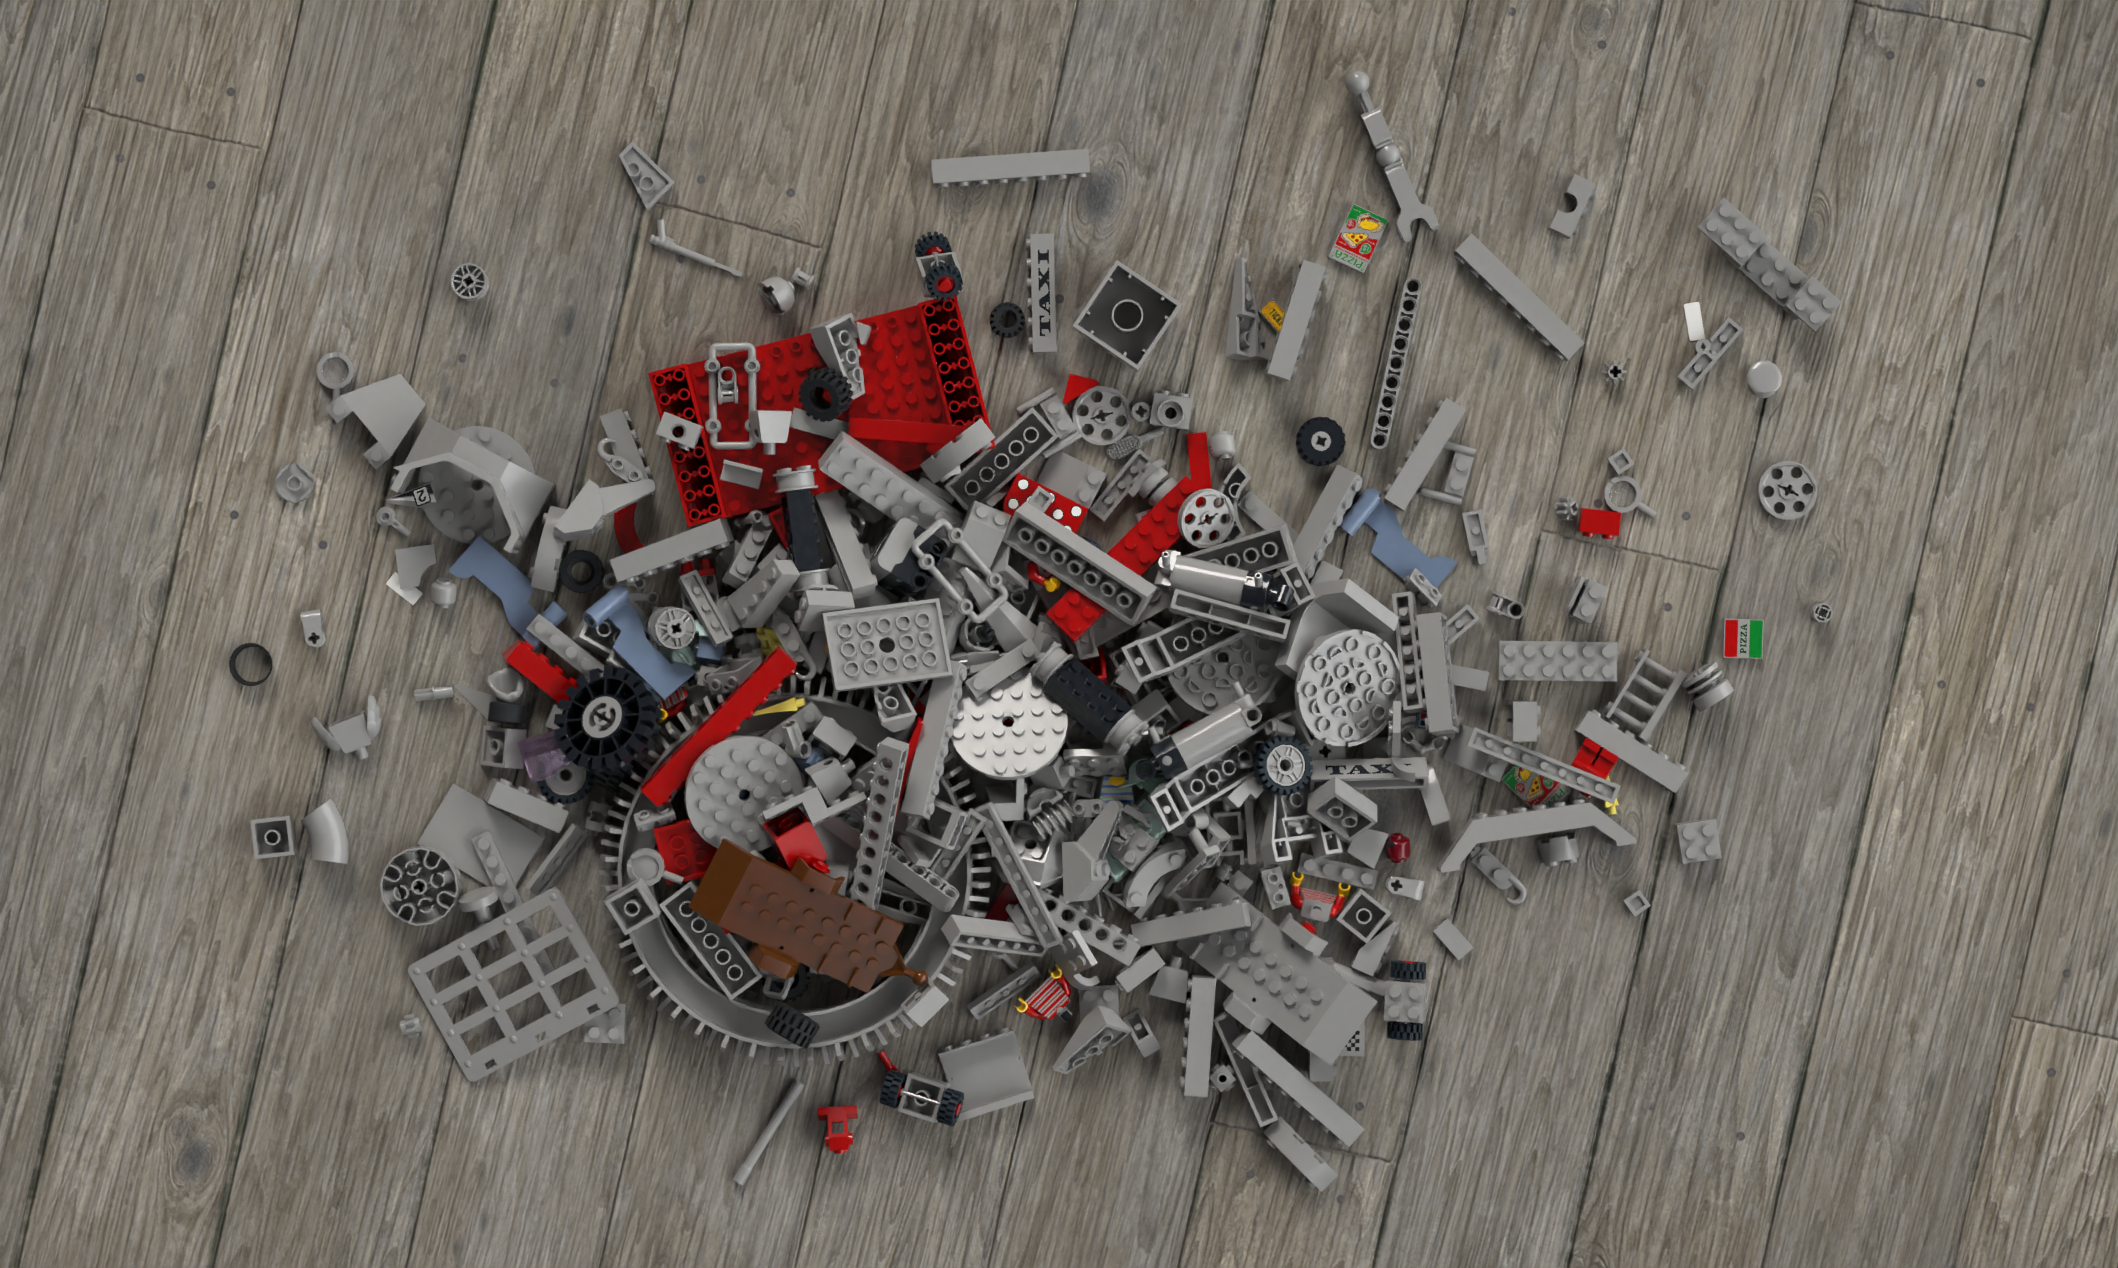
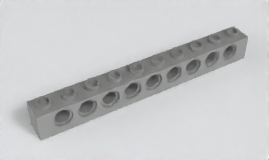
M890 737L879 742L876 747V754L878 755L872 768L874 776L869 784L871 792L866 801L867 813L862 821L864 829L859 837L861 845L856 854L857 866L852 874L854 882L849 891L851 900L862 904V901L865 906L878 911L909 749L908 743Z

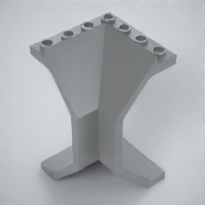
M428 417L404 464L393 467L399 473H395L392 477L390 489L397 493L405 492L419 467L442 461H449L493 486L511 530V535L503 549L509 553L519 554L556 484L504 459L449 429L444 424Z

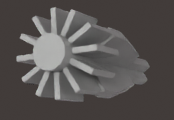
M998 651L963 652L951 655V660L961 662L966 666L967 676L963 680L964 683L1007 653L999 654Z

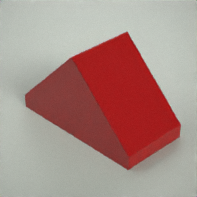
M1069 374L1063 399L1064 404L1069 403L1089 389L1099 385L1098 381Z

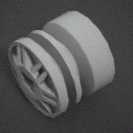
M663 606L655 610L648 621V633L651 639L657 645L671 649H681L687 646L693 640L696 632V625L692 615L684 609L673 606ZM672 625H675V627L677 628L676 631H673V629L671 628Z
M1716 661L1699 667L1681 683L1684 688L1693 685L1687 690V694L1698 693L1693 699V703L1699 712L1713 706L1734 691L1728 679L1717 680L1723 673L1722 670L1712 672L1718 667Z

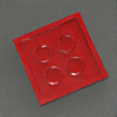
M690 819L653 827L658 850L664 859L666 871L684 877L683 882L704 877L718 848L706 842L697 833ZM666 879L667 886L676 884L675 882Z

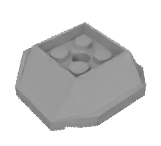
M1026 812L1023 813V820H1011L1004 824L1037 889H1043L1056 882L1063 881L1062 842H1075L1067 827L1059 824L1058 832L1052 828V835L1045 832L1046 839H1042L1032 822H1028ZM991 857L989 861L991 867L1002 882L1009 883L998 859Z

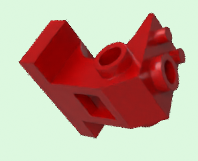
M857 1105L817 1108L819 1121L828 1120V1135H825V1147L829 1146V1151L833 1150L834 1154L846 1153L850 1145H853V1134L848 1131V1119L858 1118ZM832 1123H844V1133H833Z

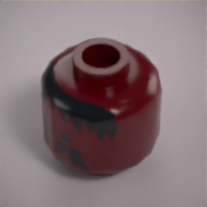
M1392 833L1391 837L1387 838L1385 842L1386 857L1393 863L1405 862L1411 855L1410 839L1403 836L1402 833Z

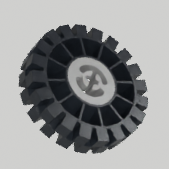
M604 666V672L599 668L590 670V678L584 674L576 679L579 686L574 688L570 685L564 692L569 696L568 701L564 699L559 701L557 708L563 712L562 714H555L554 724L560 728L555 729L554 733L555 738L561 742L558 744L561 752L567 755L566 757L571 762L589 773L592 772L600 776H604L607 773L612 776L619 774V768L625 772L633 768V759L640 763L646 757L642 752L644 748L651 751L656 743L651 739V735L659 736L661 726L655 722L662 720V710L656 707L660 705L658 696L653 693L652 687L643 679L625 668L619 667L617 669L614 666ZM602 715L614 723L611 725L605 720L600 719L599 716Z

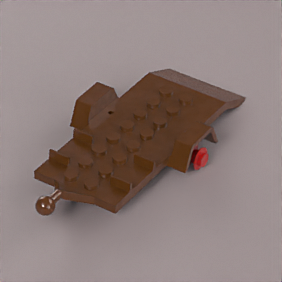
M724 838L688 906L716 925L753 941L754 944L748 953L753 963L757 967L783 979L793 977L802 963L817 970L818 974L822 972L846 983L849 988L853 986L866 993L870 991L876 978L880 976L905 975L912 978L914 984L918 986H923L928 981V975L925 971H913L906 967L897 947L896 940L904 927V923L838 894L845 877L841 876L834 879L825 875V873H830L831 871L828 869L829 866L822 861L813 862L814 869H812L803 858L798 857L790 872L749 853L737 844Z

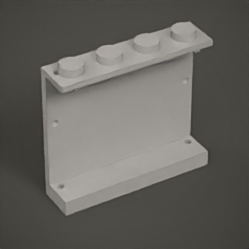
M1008 1027L997 1030L998 1034L990 1036V1033L978 1036L979 1040L971 1041V1039L961 1041L960 1046L953 1047L948 1045L942 1047L941 1052H938L947 1082L950 1083L949 1088L964 1093L963 1105L961 1106L962 1109L958 1118L959 1122L1034 1098L1013 1029L1009 1030Z

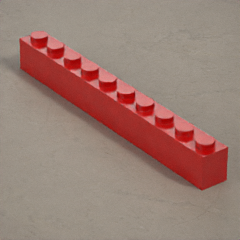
M779 645L641 786V792L657 807L661 804L665 805L672 798L671 794L675 790L679 791L686 782L684 780L688 777L698 757L710 746L724 741L730 733L735 734L741 727L740 723L744 719L748 720L755 713L754 709L758 705L762 706L769 697L767 695L772 690L777 691L783 684L782 680L786 676L790 677L797 670V662Z

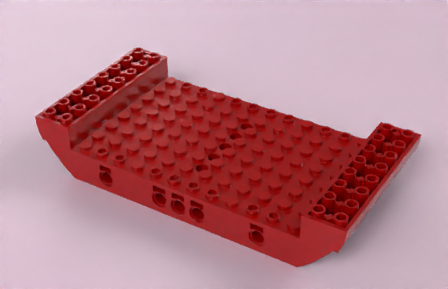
M953 294V299L951 300L950 297H947V301H943L942 297L941 300L936 298L917 303L918 305L857 321L872 328L865 346L860 344L859 338H856L857 348L861 351L859 366L863 370L865 394L855 398L850 407L836 418L837 420L849 423V417H864L971 426L979 419H982L991 431L955 294ZM811 333L755 347L756 360L760 363V370L756 373L757 410L792 411V414L794 408L803 410L801 408L803 404L799 403L801 396L798 395V391L801 389V383L808 377V370L812 367L818 370L822 368H828L829 370V367L815 346ZM742 350L716 357V360L720 363V369L731 367L735 370L738 386V404H735V402H725L722 405H718V373L716 374L717 419L721 423V430L717 433L718 442L749 441V432L745 429V422L749 419L748 373L744 368V363L748 360V351ZM707 360L691 364L685 363L648 373L660 421L664 412L703 426L695 449L690 447L689 451L677 447L678 442L672 440L670 444L666 442L688 527L706 524L717 519H728L744 515L754 510L759 511L782 505L780 496L782 493H775L778 489L776 477H773V474H777L779 469L791 468L792 471H796L797 467L811 465V469H816L813 473L815 485H818V488L810 489V493H813L814 496L846 488L819 469L818 460L825 453L828 446L833 443L834 439L789 427L787 442L776 443L775 455L763 454L764 443L759 442L752 449H714L710 445L709 432L705 428V424L709 420V374L704 367ZM730 370L723 371L722 379L730 381L733 378L732 372ZM823 388L824 394L822 397L832 403L829 392ZM726 394V395H723V396L725 397V396H733V395H732V394ZM676 427L673 431L676 438L682 437L684 429ZM854 438L904 473L921 469L920 464L946 445ZM994 439L990 441L992 445L985 451L995 448ZM980 449V450H978V451H977L976 453H974V454H977V453H980V452H983V451ZM724 459L763 469L759 489L720 480Z

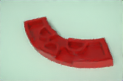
M636 502L614 513L615 534L624 554L644 547L638 539L634 526V515L638 504Z

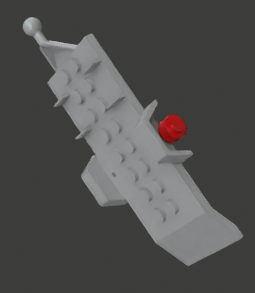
M1223 882L1218 885L1210 898H1182L1176 892L1167 894L1164 888L1160 892L1163 898L1172 899L1177 903L1179 910L1185 911V914L1192 913V909L1203 907L1204 910L1211 909L1210 905L1222 903V906H1227L1229 901L1234 900L1248 903L1252 926L1179 940L1176 946L1189 955L1190 959H1194L1213 974L1216 979L1232 990L1223 1003L1224 1010L1248 1029L1263 1034L1270 1023L1273 1022L1330 1065L1334 1063L1377 1001L1319 958L1328 942L1315 936L1317 934L1314 931L1316 928L1311 923L1306 921L1299 924L1289 912L1278 926Z

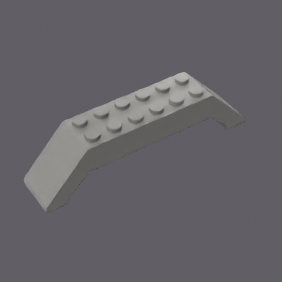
M1298 562L1281 569L1273 575V587L1278 584H1284L1294 589L1289 610L1278 611L1269 604L1265 614L1282 618L1316 597ZM1189 617L1154 635L1138 639L1122 647L1121 650L1138 684L1170 674L1249 634Z
M1296 707L1255 724L1251 727L1253 735L1196 764L1168 781L1164 779L1148 798L1166 832L1183 824L1184 820L1191 813L1256 774L1252 767L1239 769L1238 761L1255 758V752L1259 750V746L1264 744L1266 740L1271 739L1265 733V724L1269 719L1276 718L1294 726L1295 734L1293 739H1298L1299 743H1303L1306 747L1320 741L1305 728Z
M1582 798L1571 799V803L1567 804L1563 801L1551 802L1552 806L1546 807V804L1532 805V809H1526V807L1512 808L1513 812H1507L1505 809L1493 811V815H1487L1485 812L1476 813L1474 818L1468 819L1438 863L1437 870L1441 873L1461 870L1460 864L1477 843L1589 826H1593L1610 838L1612 845L1615 846L1636 844V838L1591 802L1585 801Z

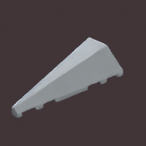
M1241 257L1236 259L1225 357L1235 360L1265 361L1268 360V354H1264L1262 343L1265 340L1264 336H1260L1258 324L1261 323L1255 295L1251 293L1249 287L1251 277L1247 276L1245 269L1247 259Z
M962 567L958 572L960 576L964 577L968 585L966 587L968 591L972 592L977 601L975 604L980 613L1000 596L967 567ZM1007 601L985 619L986 624L991 626V629H994L995 636L997 637L996 642L998 645H1001L1005 653L1012 651L1030 638L1033 640L1038 628Z

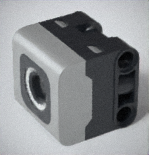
M907 518L900 519L883 533L869 558L871 564L870 571L872 575L875 574L878 585L900 599L908 596L914 597L928 586L933 577L928 570L921 569L918 566V558L911 549L913 541L926 529ZM933 534L919 546L924 554L933 556L934 566L938 569L948 550L946 542Z

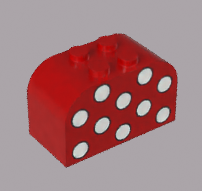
M1018 473L1003 504L1004 513L1011 515L1009 521H1011L1015 511L1025 502H1028L1035 490L1040 486L1055 497L1044 513L1076 534L1088 508Z

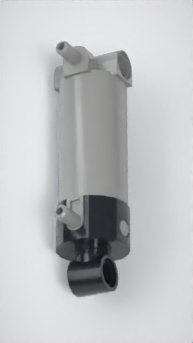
M1166 550L1162 553V557L1158 561L1159 570L1154 585L1157 587L1156 590L1171 595V592L1178 589L1266 613L1269 604L1278 611H1288L1294 595V589L1288 585L1278 584L1273 587V575L1182 556L1181 552Z
M1239 682L1233 683L1231 686L1238 697L1233 700V703L1173 735L1160 739L1155 727H1149L1147 731L1154 742L1149 746L1152 757L1141 760L1136 764V775L1140 779L1148 781L1156 774L1162 773L1168 781L1182 774L1196 764L1253 735L1251 726L1261 720V711L1255 707L1250 694L1243 692ZM1253 709L1255 716L1252 719H1248L1247 713ZM1143 765L1150 766L1151 771L1148 775L1141 774L1140 769Z

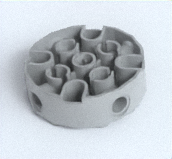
M426 845L409 847L392 857L385 867L380 881L382 901L388 911L401 921L415 926L433 924L448 915L458 903L462 889L460 871L453 859L442 850ZM420 882L424 883L425 887L423 889L422 887L418 888L417 884Z

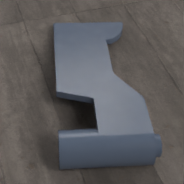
M1373 487L1371 490L1367 488L1343 516V521L1339 527L1350 536H1353L1365 522L1377 532L1370 553L1402 579L1407 575L1410 576L1416 568L1437 588L1457 562L1444 556L1430 559L1403 536L1395 511L1380 498L1381 494Z
M479 535L448 571L461 578H469L473 575L477 577L502 600L509 624L522 635L524 641H528L535 649H538L543 642L526 629L538 614L528 604L534 588L531 587L532 581ZM553 601L541 615L557 627L568 613Z
M616 585L583 613V619L594 629L607 619L620 632L612 650L641 679L648 683L664 701L695 675L696 671L684 663L671 664L647 640L640 614L628 603L630 600L629 591L624 586Z

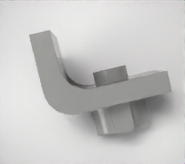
M1349 578L1314 583L1310 586L1316 597L1293 611L1285 642L1280 644V652L1275 666L1296 681L1299 668L1308 652L1327 635L1344 629H1360L1373 634L1393 632L1396 629L1399 617Z

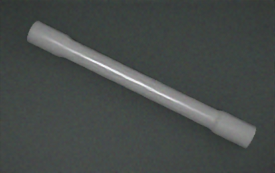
M797 1079L793 1081L782 1103L749 1156L734 1176L733 1180L740 1185L744 1184L759 1156L805 1084Z

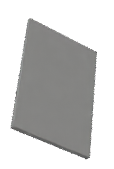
M453 783L417 844L442 850L453 859L458 869L486 886H493L471 838L490 830L509 873L517 886L533 856L537 853L544 837Z

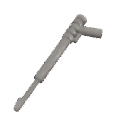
M656 220L658 236L656 237V235L652 234L649 244H654V246H659V248L675 252L711 267L716 266L731 272L733 276L741 277L743 275L742 272L717 263L712 258L676 245L674 239L666 236L664 220Z

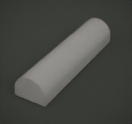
M1337 963L1338 973L1360 989L1381 997L1384 996L1386 981Z

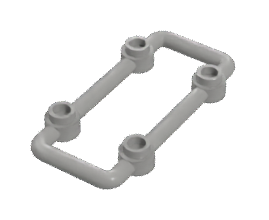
M714 343L709 347L708 360L704 365L706 372L709 374V420H707L705 428L709 432L710 445L714 449H752L757 444V442L752 440L750 417L745 422V429L749 432V441H717V433L721 430V423L717 419L716 374L720 371L721 366L716 360V351H748V360L744 363V368L748 373L749 410H757L756 373L760 370V363L756 360V349L751 343Z
M938 519L913 541L911 545L912 552L918 558V566L921 569L928 570L957 603L956 610L960 614H966L974 623H981L1008 599V591L1002 584L1001 575L991 572L963 539V531L960 528L953 527L946 519ZM940 527L947 531L948 541L957 543L984 574L986 585L990 588H996L1001 594L979 615L973 611L972 602L969 599H963L934 566L933 556L924 554L919 548Z

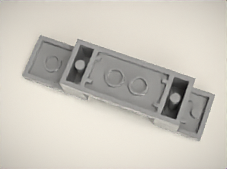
M1724 197L1697 226L1703 234L1725 252L1723 256L1793 319H1800L1814 332L1841 304V301L1813 276L1807 277L1766 240L1768 236Z

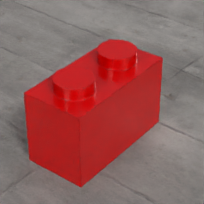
M1580 508L1577 532H1582V536L1594 537V534H1601V538L1613 540V536H1619L1621 512Z

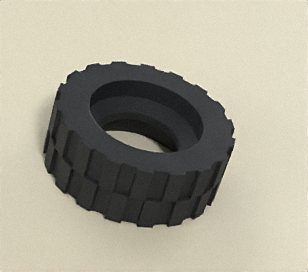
M577 550L564 557L565 559L561 562L559 572L560 579H562V583L567 589L575 593H588L600 585L604 576V568L597 555L590 551ZM578 562H585L591 568V576L586 581H577L572 575V568Z

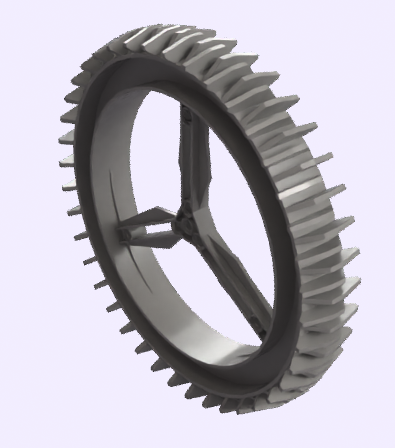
M791 675L790 693H784L782 684L776 691V694L769 693L767 695L769 697L762 706L758 705L754 709L756 711L767 708L795 696L797 699L804 698L806 704L813 701L823 716L833 718L839 726L852 731L854 736L857 737L855 744L875 756L878 755L876 754L878 743L887 737L894 739L895 732L881 725L876 704L873 710L865 707L871 690H865L860 704L852 702L856 689L849 690L846 700L839 698L840 692H835L834 690L833 695L828 696L826 695L827 677H822L819 694H812V679L805 681L804 693H798V679L796 675ZM724 693L717 694L719 704L721 705L727 698ZM706 696L703 700L711 715L717 708L711 698ZM695 703L690 706V710L697 721L696 724L693 725L690 718L683 712H680L677 716L686 731L681 733L669 721L665 726L675 740L671 742L667 736L659 732V736H654L665 747V750L661 753L655 747L651 751L645 748L647 753L656 759L654 763L648 758H644L640 762L648 770L646 775L632 768L626 772L631 778L641 782L640 785L636 786L626 781L619 784L620 787L634 794L631 800L615 795L613 800L621 806L628 807V811L609 809L608 815L621 819L624 823L623 826L605 824L604 830L610 833L621 834L620 840L614 838L601 840L602 845L618 848V854H600V860L617 862V868L611 867L599 870V875L617 876L616 883L601 884V891L619 890L633 882L628 876L627 863L632 853L636 850L650 848L658 852L653 829L644 832L642 830L638 831L633 814L657 807L641 792V786L710 716L704 717ZM796 711L752 715L751 718L748 720L744 719L740 723L741 727L735 734L730 733L726 738L739 735L760 737V734L768 732ZM820 721L804 732L813 733ZM952 752L944 758L943 765L954 757ZM961 765L947 773L943 772L942 776H940L938 783L939 792L935 798L963 810L961 804L976 797V794L973 792L960 798L957 797L955 791L970 783L969 778H966L951 785L948 779L962 770ZM910 768V771H909V775H908V778H907L906 785H908V780H909L911 768ZM681 789L679 791L675 790L671 794L672 798L666 804H673ZM935 806L930 820L926 819L931 835L942 839L943 834L939 825L949 822L951 813ZM658 821L654 822L656 827L660 826ZM985 835L976 836L947 880L959 892V898L949 912L939 910L913 890L886 878L883 880L881 892L903 899L900 903V909L879 903L878 912L895 920L921 925L916 939L903 958L906 967L913 971H925L933 982L940 978L954 986L956 980L943 970L946 966L950 970L962 974L964 968L951 960L950 957L952 954L970 960L972 956L961 947L950 946L941 928L950 915L966 917L970 915L977 918L986 916V911L969 907L971 901L989 902V896L981 893H972V887H990L991 881L973 879V873L991 872V866L973 865V859L990 857V851H972L973 844L988 841ZM939 846V847L941 848V851L939 852V854H938L937 857L935 858L934 862L936 861V859L938 858V856L940 855V853H941L942 850L944 849L943 847ZM657 883L648 886L654 898L660 904ZM603 899V900L601 901V902H602V906H603V905H606L605 902H604L606 899ZM906 901L914 903V909L910 912L903 908V904ZM918 903L931 907L928 918L914 914L917 911ZM663 910L657 918L630 932L629 938L614 945L616 949H621L633 943L635 950L620 960L624 963L639 956L642 963L628 973L631 977L644 968L648 970L650 975L636 986L640 989L654 979L659 986L646 996L649 1001L661 990L668 995L656 1008L659 1012L673 1000L679 1006L669 1016L668 1020L670 1022L673 1021L682 1009L689 1014L680 1027L681 1031H684L692 1019L695 1018L701 1023L692 1036L694 1039L697 1040L705 1025L713 1029L706 1043L708 1047L712 1045L718 1032L725 1034L720 1052L724 1053L726 1051L729 1041L733 1037L738 1039L734 1054L736 1058L740 1057L745 1042L752 1043L749 1061L754 1062L758 1045L766 1047L765 1065L770 1063L773 1048H779V1066L785 1065L786 1049H793L794 1067L800 1066L801 1049L805 1048L786 1040L770 1030L765 1024L774 1007L757 1004L738 996L730 1000L722 988L705 974L707 968L704 964L697 968L691 962L690 958L695 952L691 947L686 952L673 936ZM611 913L605 915L606 921L615 920ZM620 926L609 930L610 935L623 932ZM738 934L734 935L741 945L749 941V939ZM905 975L887 976L873 986L868 993L863 992L846 1001L818 1008L796 1009L817 1022L820 1026L807 1048L809 1066L815 1065V1048L817 1047L822 1049L825 1064H830L829 1046L834 1044L838 1059L840 1061L845 1060L842 1042L846 1041L849 1042L854 1056H860L857 1038L860 1036L865 1048L869 1052L874 1050L869 1032L875 1031L883 1046L888 1044V1039L882 1026L886 1024L891 1034L896 1038L901 1036L893 1020L896 1017H899L909 1030L912 1029L914 1024L900 1005L919 986L914 984L912 978ZM935 983L938 989L945 995H947V993Z

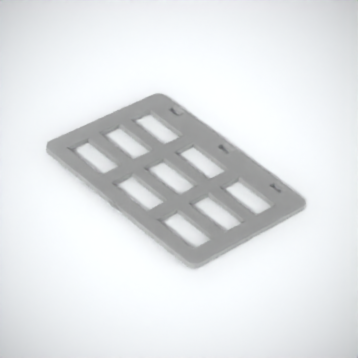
M551 888L494 920L478 925L477 929L414 962L408 968V973L462 1071L466 1078L472 1082L489 1075L614 1008L620 1000L619 995L558 888ZM551 905L562 926L527 944L516 923ZM505 930L516 951L482 969L471 948ZM568 936L579 957L545 975L534 954ZM460 954L471 975L436 993L426 972ZM523 961L533 982L499 1000L488 979ZM586 968L597 988L562 1006L551 985ZM477 986L488 1006L454 1024L443 1003ZM540 992L550 1013L516 1030L505 1010ZM597 1004L600 1009L590 1014L588 1007ZM495 1017L505 1037L471 1055L460 1034ZM545 1031L548 1037L538 1041L536 1035ZM494 1059L496 1065L487 1069L485 1063Z

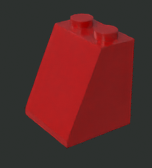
M799 807L762 825L788 871L791 872L798 857L803 858L810 868L813 867V862H823V860L828 858L811 821Z

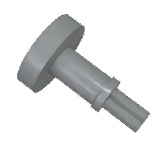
M493 886L481 887L463 894L458 898V904L463 912L474 911L478 925L486 924L493 920L489 905L498 900V895ZM497 935L486 940L489 950L492 951L500 948Z

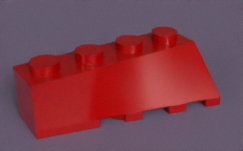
M517 640L503 653L505 661L558 703L560 699L568 701L569 696L564 692L570 685L574 688L579 686L573 677L568 679L563 675L565 671L558 665L553 667L548 663L550 659L541 652L538 655L533 651L535 647L526 640L524 642Z

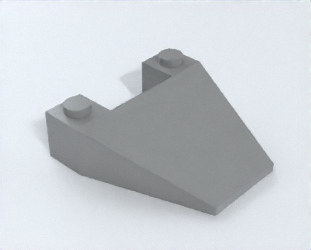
M401 374L340 395L325 409L337 423H341L353 412L358 416L378 441L363 454L373 467L378 469L394 456L426 404Z
M1308 783L1304 785V788L1293 794H1271L1260 845L1264 867L1280 865L1293 860L1289 843L1310 840L1314 859L1332 857L1343 852L1339 834L1307 813V796L1313 792L1309 791Z

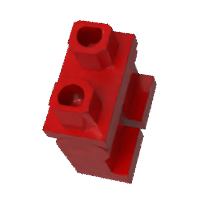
M1586 738L1571 766L1606 780L1618 762L1619 757L1605 748L1601 751L1602 747ZM1600 753L1598 759L1596 760L1595 764L1593 765V762L1595 761V759L1597 758L1598 754ZM1582 791L1580 792L1587 798H1590L1592 796Z

